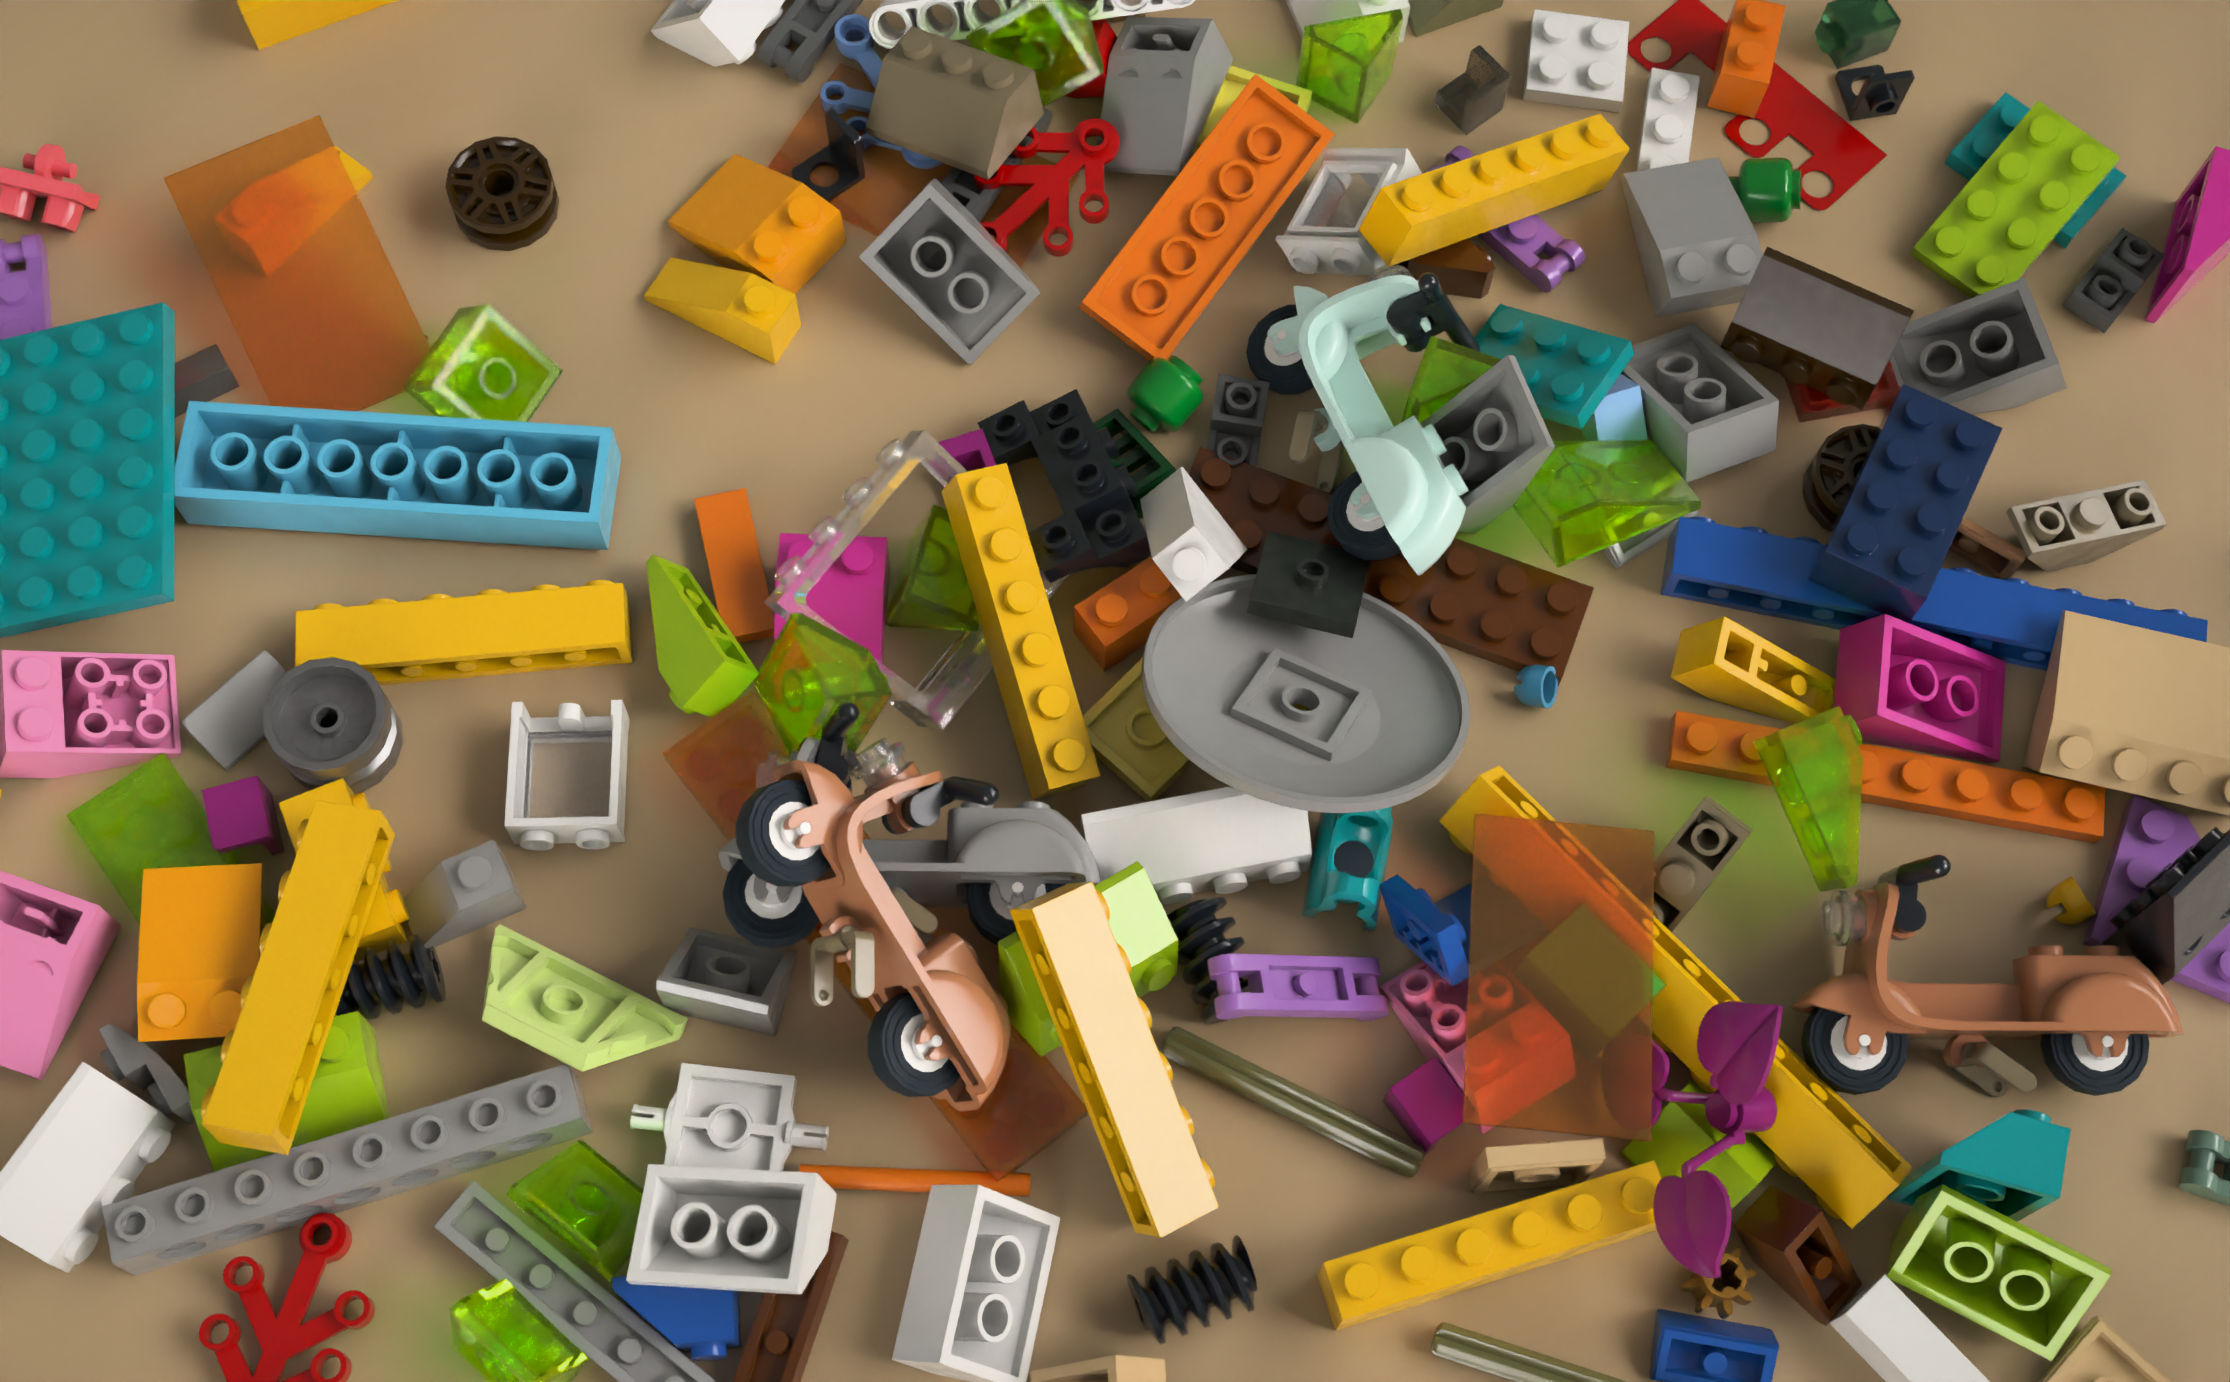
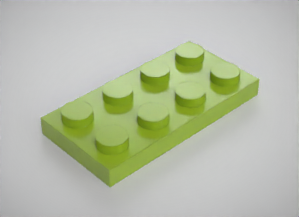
M2038 100L1916 243L1910 255L1970 298L2019 280L2116 166L2121 157Z

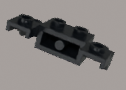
M1077 389L1031 412L1025 401L1022 400L978 422L979 428L983 429L996 465L1007 463L1010 466L1026 459L1039 457L1065 515L1028 532L1033 550L1050 583L1067 575L1091 568L1112 566L1128 568L1151 556L1147 533L1129 498L1130 495L1138 492L1124 463L1114 467L1111 459L1119 456L1120 453L1107 427L1097 431Z

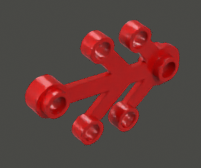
M1092 118L1084 120L1072 132H1037L1033 127L1026 135L1033 139L1032 143L1028 146L1018 145L1012 152L1016 157L1023 159L1034 156L1036 152L1065 153L1066 155L1055 165H1001L997 169L996 176L989 180L973 174L975 184L981 190L998 189L999 187L1031 186L996 220L980 223L989 234L996 237L995 241L1007 254V238L1048 200L1049 225L1043 232L1044 248L1047 253L1055 257L1065 256L1072 250L1074 240L1073 232L1069 227V181L1084 167L1086 191L1079 199L1080 215L1083 220L1091 224L1101 223L1107 218L1109 214V199L1104 193V166L1113 161L1118 154L1120 141L1115 127L1102 119ZM1093 136L1101 137L1104 140L1098 146H1091L1086 143L1087 138ZM1090 201H1099L1103 205L1102 209L1097 212L1088 211L1085 206ZM1054 234H1063L1067 237V241L1062 245H1054L1049 239Z
M318 1213L310 1217L303 1224L299 1233V1244L304 1253L278 1316L275 1314L263 1285L265 1272L262 1265L248 1256H238L228 1262L223 1272L224 1283L229 1289L239 1294L263 1353L253 1375L238 1345L241 1337V1328L238 1322L221 1313L207 1317L200 1326L199 1339L206 1348L215 1352L227 1382H279L287 1360L349 1328L361 1329L371 1322L375 1312L373 1301L360 1291L350 1290L338 1297L333 1309L302 1324L326 1264L340 1260L350 1249L352 1243L351 1230L346 1222L332 1213ZM322 1226H330L332 1233L329 1241L324 1245L316 1246L313 1242L315 1231ZM244 1266H251L253 1269L251 1280L245 1285L238 1286L235 1282L237 1271ZM354 1300H362L364 1310L361 1316L355 1320H347L345 1316L347 1305ZM220 1323H227L229 1327L227 1338L221 1343L214 1344L211 1339L212 1330ZM334 1348L323 1349L314 1356L309 1369L281 1382H346L350 1377L352 1364L349 1357ZM330 1358H338L341 1364L338 1374L333 1378L325 1379L322 1375L323 1364Z

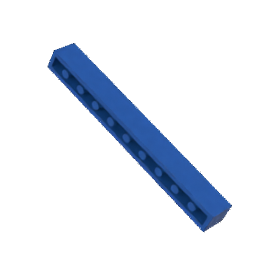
M1703 516L1679 517L1668 538L1661 595L1838 630L1883 615L1808 579L1824 546L1816 539L1810 537L1787 538L1772 535L1762 528L1753 526L1736 528L1721 525ZM1957 567L1951 569L1940 568L1926 601L1909 623L2003 660L2006 663L2047 671L2062 610L2207 642L2208 620L2190 617L2184 611L2177 609L2154 610L2135 606L2133 602L2126 599L2103 600L2083 596L2081 592L2070 588L2052 590L2032 586L2027 581L2019 578L1996 579L1977 575L1975 571L1968 568Z

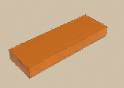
M746 488L695 498L694 502L719 615L739 644L774 636V613Z

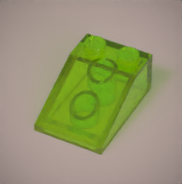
M1652 440L1553 441L1555 448L1513 505L1518 515L1557 568L1701 509V500Z
M1839 705L1753 741L1820 892L1846 889L1858 883L1863 757L1858 746H1861L1863 741L1855 720L1849 714L1844 716Z

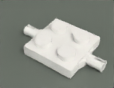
M681 1063L677 1091L668 1104L667 1109L634 1104L632 1108L634 1116L630 1118L631 1129L664 1131L667 1146L664 1165L783 1171L784 1162L790 1154L792 1146L826 1151L828 1144L826 1139L829 1138V1126L796 1124L793 1113L797 1086L795 1076Z

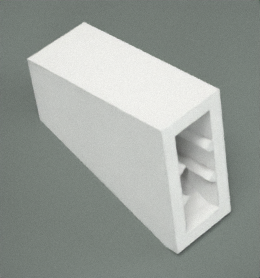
M1180 467L1140 499L1152 559L1186 602L1228 570L1247 550L1183 467Z

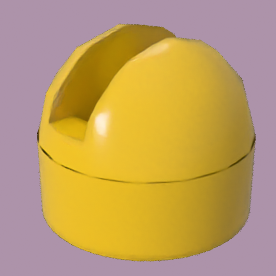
M2073 876L2055 885L2047 896V909L2060 903L2066 909L2054 917L2056 921L2062 924L2074 925L2097 914Z

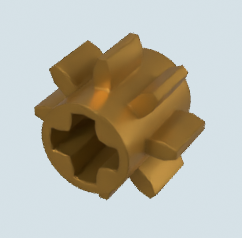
M1737 1247L1729 1254L1723 1253L1720 1272L1724 1275L1721 1281L1724 1289L1721 1291H1717L1711 1286L1714 1278H1707L1691 1271L1690 1279L1679 1286L1680 1291H1691L1693 1297L1698 1301L1694 1310L1696 1313H1700L1707 1307H1716L1720 1318L1726 1319L1733 1312L1731 1299L1743 1306L1753 1300L1750 1292L1745 1290L1744 1287L1746 1281L1757 1275L1756 1270L1745 1269L1739 1260L1741 1255L1740 1248Z

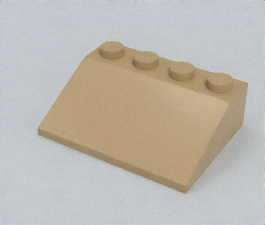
M2062 610L2022 766L2045 774L2230 816V648Z

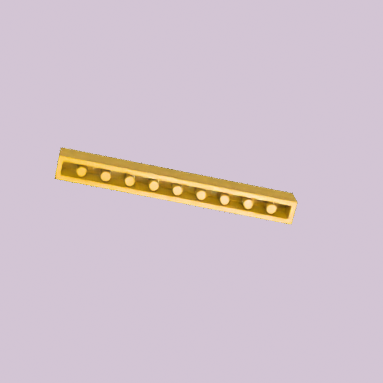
M1500 765L1479 775L1439 820L1449 831V837L1452 842L1463 852L1473 854L1488 869V875L1497 887L1507 893H1512L1530 913L1542 921L1544 931L1553 932L1583 904L1666 984L1636 1016L1649 1028L1648 1032L1653 1041L1663 1050L1674 1053L1690 1069V1075L1699 1087L1708 1093H1714L1717 1089L1711 1087L1709 1082L1713 1073L1704 1068L1698 1056L1697 1039L1699 1027L1703 1017L1711 1007L1728 1001H1742ZM1778 1038L1773 1063L1764 1087L1769 1089L1776 1101V1119L1772 1127L1767 1131L1750 1132L1749 1134L1757 1135L1773 1151L1775 1160L1784 1171L1794 1177H1800L1816 1193L1818 1203L1830 1216L1842 1219L1852 1229L1901 1184L1913 1167L1827 1083L1822 1081L1781 1038Z

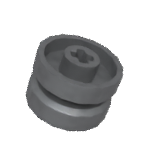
M330 657L309 660L286 672L271 689L263 709L264 735L280 761L285 764L293 778L309 790L343 778L354 794L363 792L380 783L396 765L403 745L402 722L374 675L356 662Z

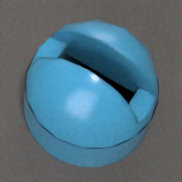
M1531 665L1519 671L1516 679L1522 682V685L1514 686L1517 699L1522 704L1531 707L1551 708L1555 702L1558 690L1555 668L1547 665Z

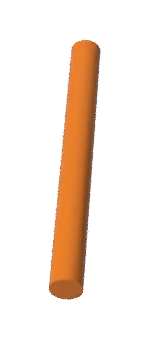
M800 1164L799 1172L818 1173L832 1189L930 1193L931 1185H981L1006 1196L1030 1197V1173Z

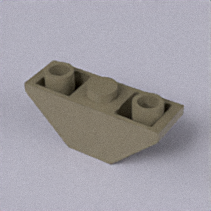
M2145 479L2010 507L2006 511L2027 558L2046 572L2092 563L2162 530L2167 525Z
M1706 795L1638 882L1631 894L1672 933L1752 832V829Z

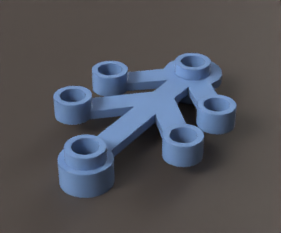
M859 14L846 15L837 21L834 28L836 47L845 57L858 62L876 90L882 61L873 49L874 39L869 29L870 20ZM838 80L825 83L820 90L821 105L824 111L832 108L838 115L846 112L848 109L870 113L875 94L850 88ZM832 95L842 96L840 100L836 101L828 99ZM854 116L846 121V124L851 125L855 130L866 132V134L861 136L865 149L873 144L899 150L902 152L907 163L920 169H930L942 164L940 161L868 135L866 129L868 119L866 117Z

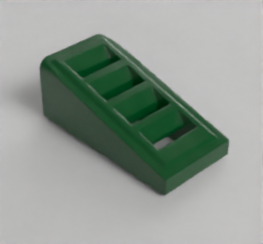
M1117 408L1096 421L1094 425L1097 431L1107 427L1111 437L1118 433L1122 434L1123 437L1114 442L1120 453L1119 456L1132 448L1134 450L1117 462L1115 459L1119 456L1111 459L1114 467L1124 463L1130 474L1144 464L1146 465L1145 468L1131 476L1138 492L1129 496L1139 518H1144L1140 499L1177 470Z

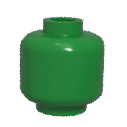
M1787 158L1747 159L1740 166L1739 176H1729V180L1751 223L1784 222L1790 218L1792 209H1800L1801 170H1793V165Z
M1171 355L1168 360L1160 357L1151 359L1127 389V396L1135 406L1130 413L1131 417L1151 433H1154L1158 427L1165 431L1177 432L1203 400V392L1199 387L1203 379L1195 370L1175 355Z

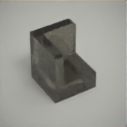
M1478 45L1470 51L1466 71L1436 92L1434 104L1467 135L1502 110L1511 75L1482 46Z

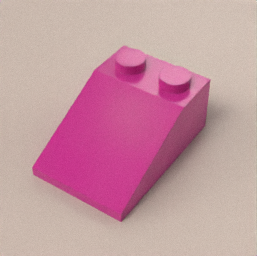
M2215 146L2176 200L2162 252L2165 256L2158 267L2145 317L2146 321L2155 323L2218 265L2230 251V150Z
M780 533L775 581L773 706L837 709L840 704L849 701L861 710H880L891 565L887 537Z
M1887 614L1840 629L1832 729L1877 745L1987 763L1999 762L2006 662Z

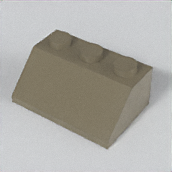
M912 26L883 59L866 129L868 135L989 180L1043 116L1044 111L1034 69Z

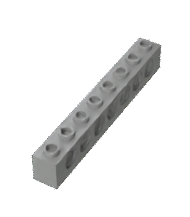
M568 1064L559 1065L290 1148L288 1155L270 1154L102 1206L112 1264L137 1276L303 1224L310 1217L318 1213L335 1214L591 1134L593 1131L580 1081Z

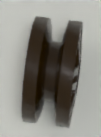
M498 136L476 141L461 151L448 169L445 187L459 228L472 242L489 250L512 251L530 246L547 234L557 218L559 198L548 161L535 146L518 138ZM501 192H509L508 194L503 196H496Z
M1866 424L1847 426L1826 438L1804 474L1802 494L1808 511L1821 527L1829 532L1879 428L1877 426Z

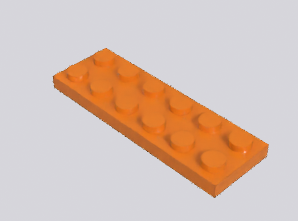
M1255 74L1083 299L1079 308L1150 361L1155 357L1168 359L1335 134Z

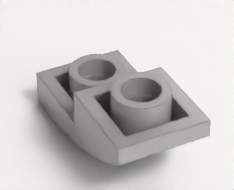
M108 1023L98 1029L108 1046L107 1049L101 1052L102 1059L118 1081L127 1078L142 1090L148 1088L153 1100L163 1114L168 1115L173 1112L188 1124L195 1122L191 1110L187 1079L173 1065L145 1043L138 1042V1038Z

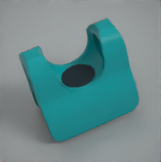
M1392 807L1356 813L1321 812L1316 830L1302 916L1313 918L1318 912L1333 911L1337 906V901L1342 903L1359 902L1356 915L1364 920L1363 928L1373 931L1376 929L1382 895L1379 885L1384 882L1393 828Z

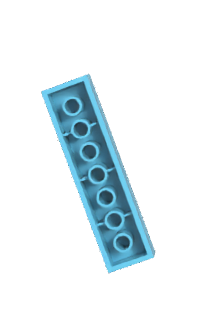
M189 401L175 463L174 505L188 524L608 550L622 456L612 427Z

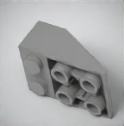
M1126 18L1109 55L1101 119L1112 124L1117 130L1120 146L1118 154L1113 161L1104 166V172L1178 176L1188 163L1233 61V57L1213 19ZM1098 137L1097 146L1104 141L1101 137Z

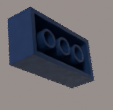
M1903 384L1881 421L1808 579L1877 612L1909 623L1926 601L2003 428Z

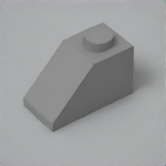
M495 840L441 861L403 898L410 920H407L412 935L417 934L425 948L437 947L526 909L509 864Z

